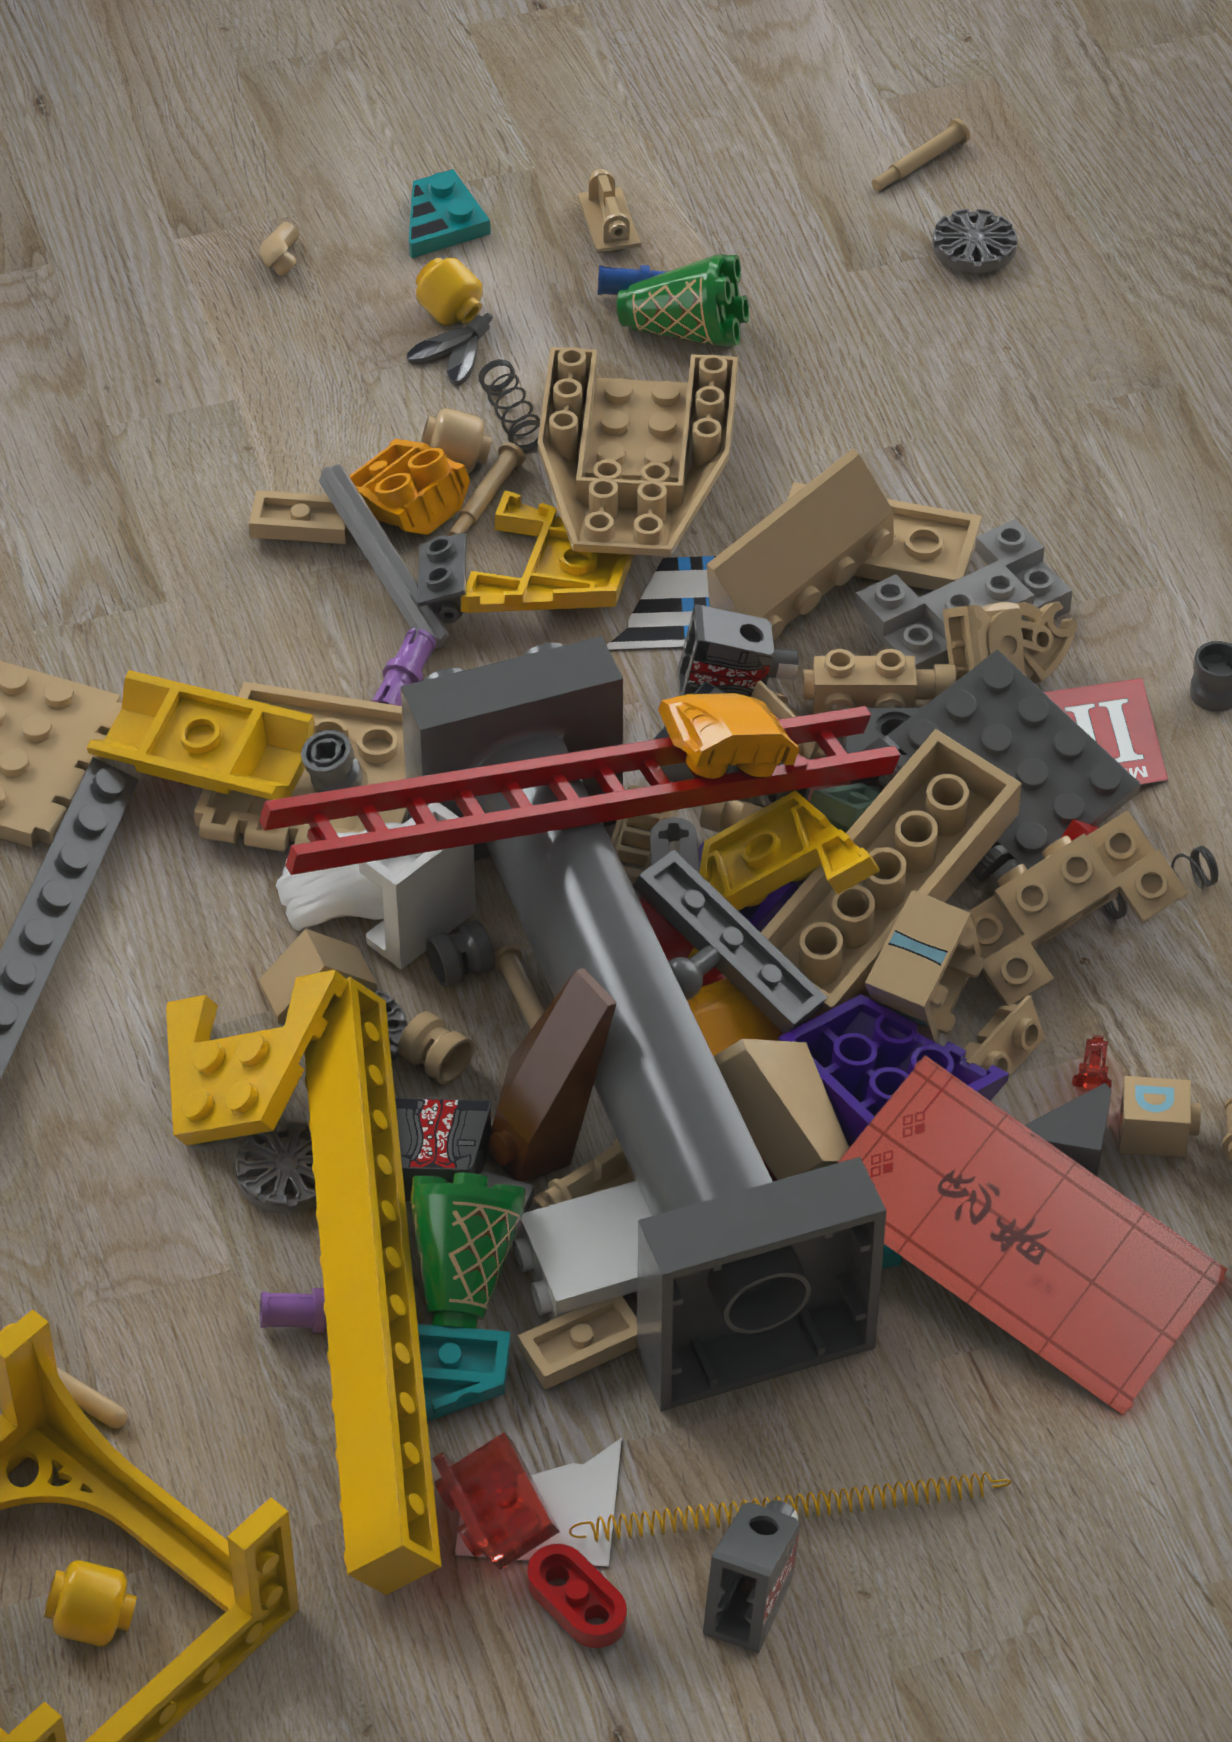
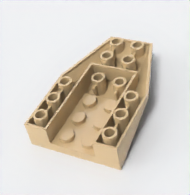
M550 347L538 435V451L573 551L672 556L730 457L737 401L738 357L691 354L688 383L629 380L623 378H597V349Z

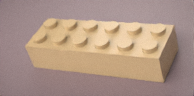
M935 729L846 832L860 849L863 847L877 864L879 872L837 895L827 881L823 866H818L761 932L828 997L821 1009L808 1018L807 1022L860 994L864 996L869 994L865 981L911 890L913 889L946 902L1018 816L1022 786L1020 781L939 730Z

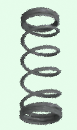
M502 359L487 363L480 370L478 375L479 382L487 393L489 402L494 406L495 414L501 420L502 428L508 434L509 442L516 444L524 452L538 447V438L526 445H519L514 442L515 436H526L540 427V418L537 415L531 414L533 405L531 402L524 400L526 397L524 388L517 387L519 378L515 375L512 364ZM506 366L510 368L509 374L499 376L491 385L484 383L485 375L494 367ZM508 376L504 382L494 386L499 379ZM514 378L516 379L515 386L505 390L503 393L491 392L507 387ZM517 389L523 393L522 399L511 406L503 407L498 405L501 397L511 393L513 390ZM491 395L499 396L496 403L491 399ZM521 403H526L530 406L528 414L517 420L505 419L507 412ZM498 409H506L502 417L499 414ZM527 417H534V418L536 419V420H526V421H523V422L519 423L518 425H516L517 422H520V421H522V420H525ZM505 422L513 423L509 430L506 428ZM536 425L535 428L527 433L516 434L525 426Z
M1205 846L1193 848L1190 857L1180 853L1173 858L1171 864L1173 870L1175 861L1179 857H1185L1190 861L1192 874L1199 888L1203 889L1204 885L1211 886L1217 883L1219 877L1217 862L1211 851ZM1200 853L1208 864L1211 880L1207 878L1202 869ZM1118 892L1116 897L1118 910L1113 900L1103 905L1108 915L1113 919H1121V917H1125L1127 914V902Z

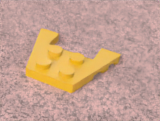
M504 491L495 513V530L538 536L522 578L471 571L466 582V594L461 595V612L480 613L616 607L634 555L573 551L562 518L557 516L556 507L541 503L538 505V509L522 504L520 494Z
M793 791L705 840L699 874L739 911L744 907L758 905L765 900L768 894L791 881L805 879L820 865L823 866L827 881L837 895L878 873L879 868L863 847L860 849L850 836L843 830H838L823 813L797 791ZM695 947L691 951L688 959H690L696 953L699 952Z
M337 970L296 977L286 1022L283 1027L210 1040L218 1005L207 995L167 1002L166 1021L173 1136L188 1146L274 1131L305 1070L299 1065V1062L309 1042L320 1040L328 1024V1021L322 1016L333 996L341 999L348 980Z

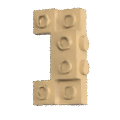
M1128 810L1087 836L1082 834L1073 841H1071L1069 836L1058 839L1042 852L1045 859L1029 869L1024 864H1020L1009 870L998 879L997 882L1001 887L995 890V894L968 911L973 918L981 949L980 957L984 961L981 972L1005 1006L1018 1003L1026 995H1030L1054 981V977L1035 949L1116 898L1118 892L1133 910L1142 925L1176 901H1181L1187 897L1188 891L1161 851L1159 849L1155 851Z

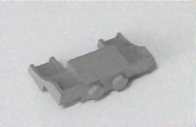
M1014 519L976 537L975 551L987 563V566L921 597H918L895 574L856 592L855 607L869 622L884 649H896L902 652L904 656H915L916 669H933L934 664H949L943 609L965 605H980L983 607L999 602H1026L1040 609L1045 604L1060 602L1063 609L1055 613V619L1070 612L1073 590L1043 562L1045 547ZM1021 616L1022 620L1029 622L1027 618Z

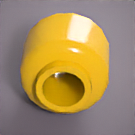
M435 258L427 263L417 275L415 281L417 285V301L443 326H449L458 321L462 324L469 323L480 312L482 304L479 301L483 295V284L457 258H445L443 260Z
M74 1560L67 1566L65 1572L55 1571L43 1617L52 1619L53 1631L59 1637L95 1646H106L112 1641L116 1629L128 1632L137 1596L126 1593L127 1578L121 1570L83 1560Z

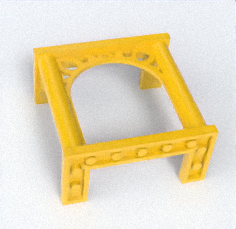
M32 1309L18 1322L9 1324L0 1331V1407L2 1412L0 1415V1510L24 1504L59 1503L85 1508L98 1513L124 1529L225 1611L219 1619L84 1741L157 1742L299 1610L289 1511L270 1497L231 1532L226 1540L129 1462L92 1424L58 1375L49 1322ZM27 1457L32 1458L39 1466L36 1479L26 1487L14 1486L9 1481L8 1474ZM56 1466L59 1469V1479L69 1481L67 1484L57 1487L51 1485L54 1477L53 1467ZM44 1701L9 1734L0 1727V1742H67L63 1718Z

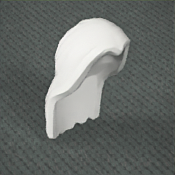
M404 823L385 824L388 829L400 827ZM364 830V831H362V832H360V833H355V832L337 833V835H338L339 837H345V836L363 834V833H368V832H367V830ZM359 864L291 875L285 866L282 871L283 875L277 880L276 888L278 889L281 905L287 906V918L291 926L297 931L345 916L374 920L384 919L382 888L359 872Z

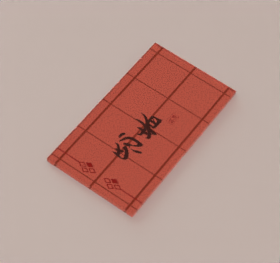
M924 1056L921 1061L915 1064L914 1070L838 1161L840 1163L857 1157L861 1158L887 1210L884 1236L885 1245L1122 1415L1126 1410L1132 1408L1135 1397L1216 1285L1223 1282L1224 1274L1228 1270L927 1056Z

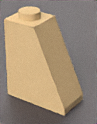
M740 1039L713 1056L759 1154L777 1180L839 1163L850 1150L806 1042Z

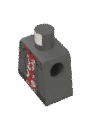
M694 604L677 670L679 696L694 694L706 681L724 693H737L751 697L757 681H762L767 685L768 678L795 680L799 663L798 651L774 648L772 625L767 619Z
M395 1097L405 1202H411L412 1180L414 1176L439 1177L445 1179L446 1183H453L455 1173L481 1174L488 1154L487 1144L492 1128L491 1100Z
M770 1501L765 1507L751 1502L742 1504L711 1558L703 1634L756 1653L760 1652L794 1574L801 1524L798 1521V1514L792 1506L782 1501ZM752 1577L757 1579L748 1596L742 1590L741 1584L745 1578Z

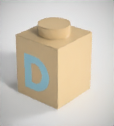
M1124 1076L1119 1109V1153L1185 1157L1189 1136H1199L1201 1104L1191 1103V1080Z

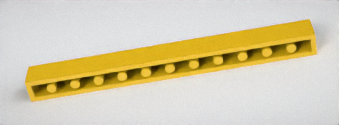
M348 977L347 986L341 999L333 996L322 1016L328 1021V1024L320 1040L309 1042L304 1052L306 1067L305 1084L308 1091L310 1115L308 1125L312 1140V1172L315 1178L316 1219L319 1225L321 1250L319 1260L323 1274L325 1299L323 1309L327 1323L329 1348L327 1358L330 1365L333 1398L331 1407L334 1414L337 1448L335 1456L338 1463L341 1499L339 1506L343 1519L345 1543L344 1562L347 1568V1575L388 1595L440 1568L441 1557L386 1000L352 977Z

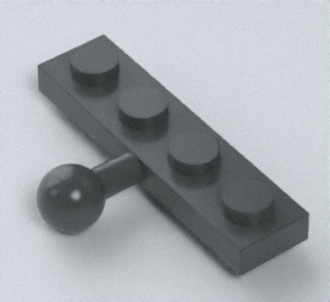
M674 849L639 874L633 888L699 951L690 959L678 957L668 961L686 1000L692 999L698 994L703 984V976L716 967L784 1034L800 1026L821 1009L828 997Z

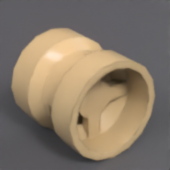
M424 1011L414 1017L405 1027L398 1042V1053L413 1065L422 1064L425 1066L427 1075L441 1085L449 1084L458 1078L468 1066L474 1052V1043L471 1039L460 1031H449L446 1028V1022L432 1011Z

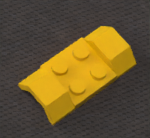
M129 670L124 680L122 707L105 739L90 740L86 748L88 754L134 765L137 772L228 795L231 790L275 800L291 797L304 772L305 767L302 762L301 751L304 743L309 737L313 736L315 720L311 714Z

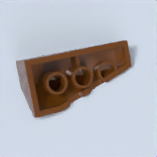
M585 968L574 971L509 1060L487 1150L491 1153L494 1161L501 1165L517 1181L525 1182L569 1166L572 1162L594 1085L597 1067L603 1054L617 1005L616 1001Z

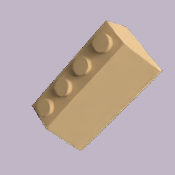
M851 449L706 564L709 607L767 619L772 625L774 641L780 636L789 622L799 614L805 615L812 611L825 593L835 585L841 586L847 583L861 564L871 556H880L889 548L894 539V511L858 452Z

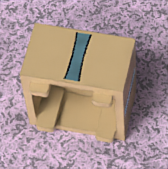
M912 889L865 981L871 1000L916 1023L917 1033L936 1043L941 1033L945 1035L950 1034L956 1022L955 1015L951 1013L969 977L977 978L984 966V961L980 957L981 949L971 913Z

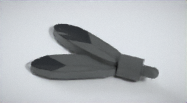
M492 314L477 315L464 328H457L416 344L407 353V361L412 364H425L451 354L447 366L449 381L453 385L464 383L474 369L478 352V339L490 329L489 323L493 319Z

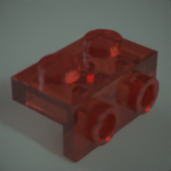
M505 1432L456 1463L443 1451L432 1458L441 1475V1478L434 1481L435 1486L449 1509L453 1512L458 1509L465 1523L457 1527L463 1542L474 1557L477 1558L484 1554L501 1570L560 1532L513 1440Z

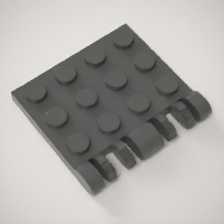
M998 649L891 733L878 737L863 750L895 746L901 754L893 774L881 775L877 780L885 788L931 733L937 729L1022 783L1018 816L991 847L992 849L984 855L971 871L980 881L990 876L985 884V888L993 895L995 890L1001 887L997 882L998 879L1009 870L1020 864H1024L1029 869L1045 859L1042 852L1061 838L1073 819L1098 826L1136 796L1141 785L1135 777Z

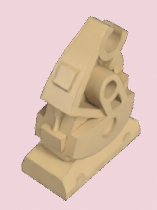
M999 602L983 607L980 605H965L943 609L949 664H955L956 681L998 649L1033 683L1043 682L1062 663L1070 648L1078 623L1074 618L1063 619L1059 628L1055 626L1054 615L1057 611L1063 609L1060 602L1045 604L1040 609L1026 602ZM1021 616L1027 618L1029 622L1022 620Z

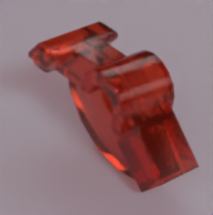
M1093 1034L1092 1039H1087L1084 1063L1079 1064V1072L1074 1074L1072 1078V1086L1076 1087V1090L1089 1092L1104 1083L1110 1089L1112 1088V1080L1108 1078L1109 1066H1105L1108 1041H1103L1104 1036Z

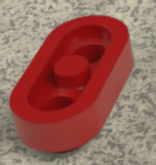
M550 1544L540 1548L532 1555L527 1567L529 1592L575 1641L586 1647L603 1648L614 1644L622 1637L627 1625V1605L623 1595L578 1550L565 1544ZM559 1578L567 1583L562 1586H553L548 1582ZM592 1618H601L606 1622L600 1625H593L587 1621Z

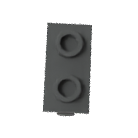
M466 532L452 536H439L419 545L417 604L419 607L431 604L440 620L444 623H454L464 613L461 612L460 596L466 594Z

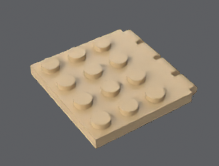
M0 661L1 839L31 848L34 847L37 841L47 844L52 843L92 757L102 762H106L108 759L88 754L86 747L90 740L105 739L122 707L119 694Z
M243 682L238 697L313 715L315 720L313 735L324 730H337L345 734L350 740L354 756L362 769L363 781L361 786L406 779L402 706ZM306 769L302 773L291 797L316 793L311 783L310 774ZM203 788L194 810L195 826H199V838L236 844L240 833L244 834L245 846L286 852L290 841L295 842L294 845L310 842L307 833L311 827L309 824L264 831L259 819L264 802L270 799L231 790L228 795ZM407 808L378 812L384 823H405L408 821ZM358 816L329 820L336 833H360L366 830Z

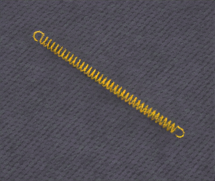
M985 1471L981 1476V1480L976 1473L971 1475L970 1481L965 1474H962L958 1483L957 1478L952 1475L947 1484L945 1478L941 1476L937 1485L932 1478L928 1479L927 1486L919 1479L916 1487L908 1480L905 1484V1489L897 1481L894 1491L890 1484L886 1483L883 1487V1494L879 1485L875 1484L872 1488V1495L869 1488L864 1485L861 1490V1496L858 1489L853 1486L850 1491V1498L846 1489L842 1488L839 1493V1499L835 1490L831 1489L828 1494V1500L825 1493L820 1490L817 1495V1502L812 1492L807 1494L806 1503L801 1493L796 1495L795 1504L789 1494L785 1496L784 1502L787 1503L789 1497L792 1507L798 1514V1497L800 1496L805 1516L808 1519L810 1495L815 1505L817 1517H819L821 1493L825 1500L827 1513L830 1516L832 1492L841 1515L843 1491L852 1514L854 1489L858 1496L860 1509L863 1512L865 1488L870 1498L871 1508L874 1511L876 1487L885 1510L886 1486L889 1487L893 1505L896 1508L897 1485L900 1486L904 1504L907 1507V1488L909 1483L914 1493L915 1503L918 1506L919 1482L923 1486L926 1502L929 1504L930 1481L934 1485L938 1503H940L941 1479L944 1481L949 1502H951L952 1478L955 1480L958 1489L959 1500H962L963 1477L967 1481L971 1499H973L974 1475L978 1480L982 1498H984L983 1483L985 1474L992 1483L1008 1482L1001 1485H993V1488L1008 1486L1012 1481L1009 1479L992 1480ZM778 1495L775 1496L774 1501H776L777 1498L779 1501H782ZM768 1497L763 1499L762 1507H765L766 1500L770 1502ZM754 1498L752 1500V1503L756 1501L757 1505H760L758 1499ZM745 1499L741 1501L740 1508L744 1502L748 1503ZM732 1500L728 1513L725 1503L721 1501L717 1515L715 1506L710 1503L706 1516L703 1506L699 1504L696 1509L695 1518L693 1509L688 1505L685 1510V1520L679 1507H676L674 1511V1520L668 1508L663 1512V1520H661L659 1512L655 1509L652 1513L651 1521L648 1513L644 1510L641 1514L640 1523L636 1513L632 1512L629 1525L626 1516L621 1513L618 1527L614 1516L610 1514L607 1528L603 1517L599 1515L596 1522V1530L593 1522H580L574 1524L569 1529V1535L574 1538H586V1535H573L571 1531L578 1525L591 1524L595 1542H598L599 1521L601 1520L606 1540L609 1541L610 1521L612 1518L617 1538L620 1540L623 1516L628 1537L631 1539L634 1515L639 1535L642 1538L645 1514L650 1533L653 1536L655 1512L660 1523L661 1532L664 1535L666 1511L675 1534L677 1510L680 1513L684 1531L687 1532L688 1509H690L695 1530L698 1531L699 1508L702 1510L706 1529L709 1530L710 1507L713 1509L718 1528L721 1527L722 1505L726 1513L728 1526L732 1523V1505L734 1504L737 1513L739 1508L736 1502Z

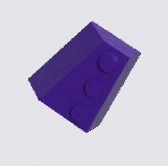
M862 994L778 1038V1041L807 1043L849 1149L857 1142L922 1061L985 1106L989 1104L1005 1085L1009 1077L1008 1072L993 1064L986 1070L975 1063H967L965 1049L950 1041L941 1046L917 1033L916 1023Z

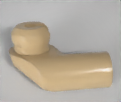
M285 221L281 223L263 241L259 250L260 257L268 269L272 267L279 276H284L296 264V258L287 251L299 238V232L292 223Z

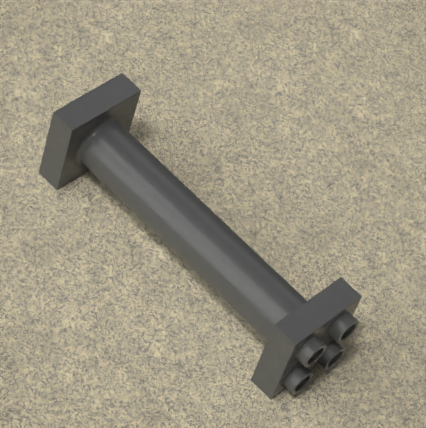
M602 636L567 645L544 643L531 648L520 657L468 670L445 668L431 673L420 682L401 686L406 779L623 744V677ZM623 773L615 774L623 786ZM594 777L568 781L579 798L605 794ZM548 785L522 789L532 806L558 801ZM501 792L475 797L485 813L512 809ZM454 800L439 802L458 817H464ZM408 812V820H409V819L412 818V817H411L410 813ZM617 820L474 844V861L492 857L554 998L575 970L585 968L617 1003L603 1054L597 1067L594 1087L652 1215L638 1220L637 1359L660 1412L874 1349L876 1347L887 1210L860 1157L772 1181L605 830L606 826L616 824Z

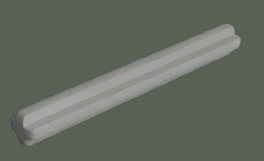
M339 464L325 467L321 471L322 476L319 478V483L411 629H416V637L419 629H423L434 637L436 641L435 649L443 648L449 637L448 631L431 604L418 606L417 582L343 466Z

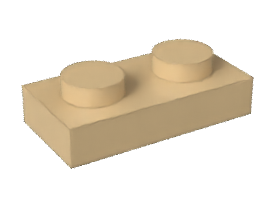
M256 490L249 520L250 538L346 544L349 529L327 495Z
M623 1296L572 1310L517 1335L518 1350L544 1390H547L636 1349L637 1317Z

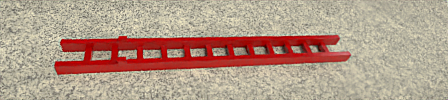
M866 706L780 720L776 717L788 737L795 744L816 741L827 757L808 760L798 753L794 765H777L774 773L767 777L751 776L737 766L739 772L727 773L719 778H705L694 773L689 768L695 779L671 783L660 766L679 763L687 765V753L681 748L675 747L671 738L666 737L269 800L264 802L259 822L264 831L309 824L311 828L308 830L307 837L310 842L291 845L285 864L289 873L295 875L893 774L901 754L895 746L847 754L836 738L864 734L872 714ZM640 770L650 785L648 787L625 790L615 774ZM594 777L605 794L579 798L568 781ZM548 785L558 799L557 802L532 806L522 789ZM501 792L512 808L485 813L475 797ZM454 800L464 817L437 821L427 804ZM407 808L416 825L388 829L378 812ZM358 816L368 832L339 837L329 820Z

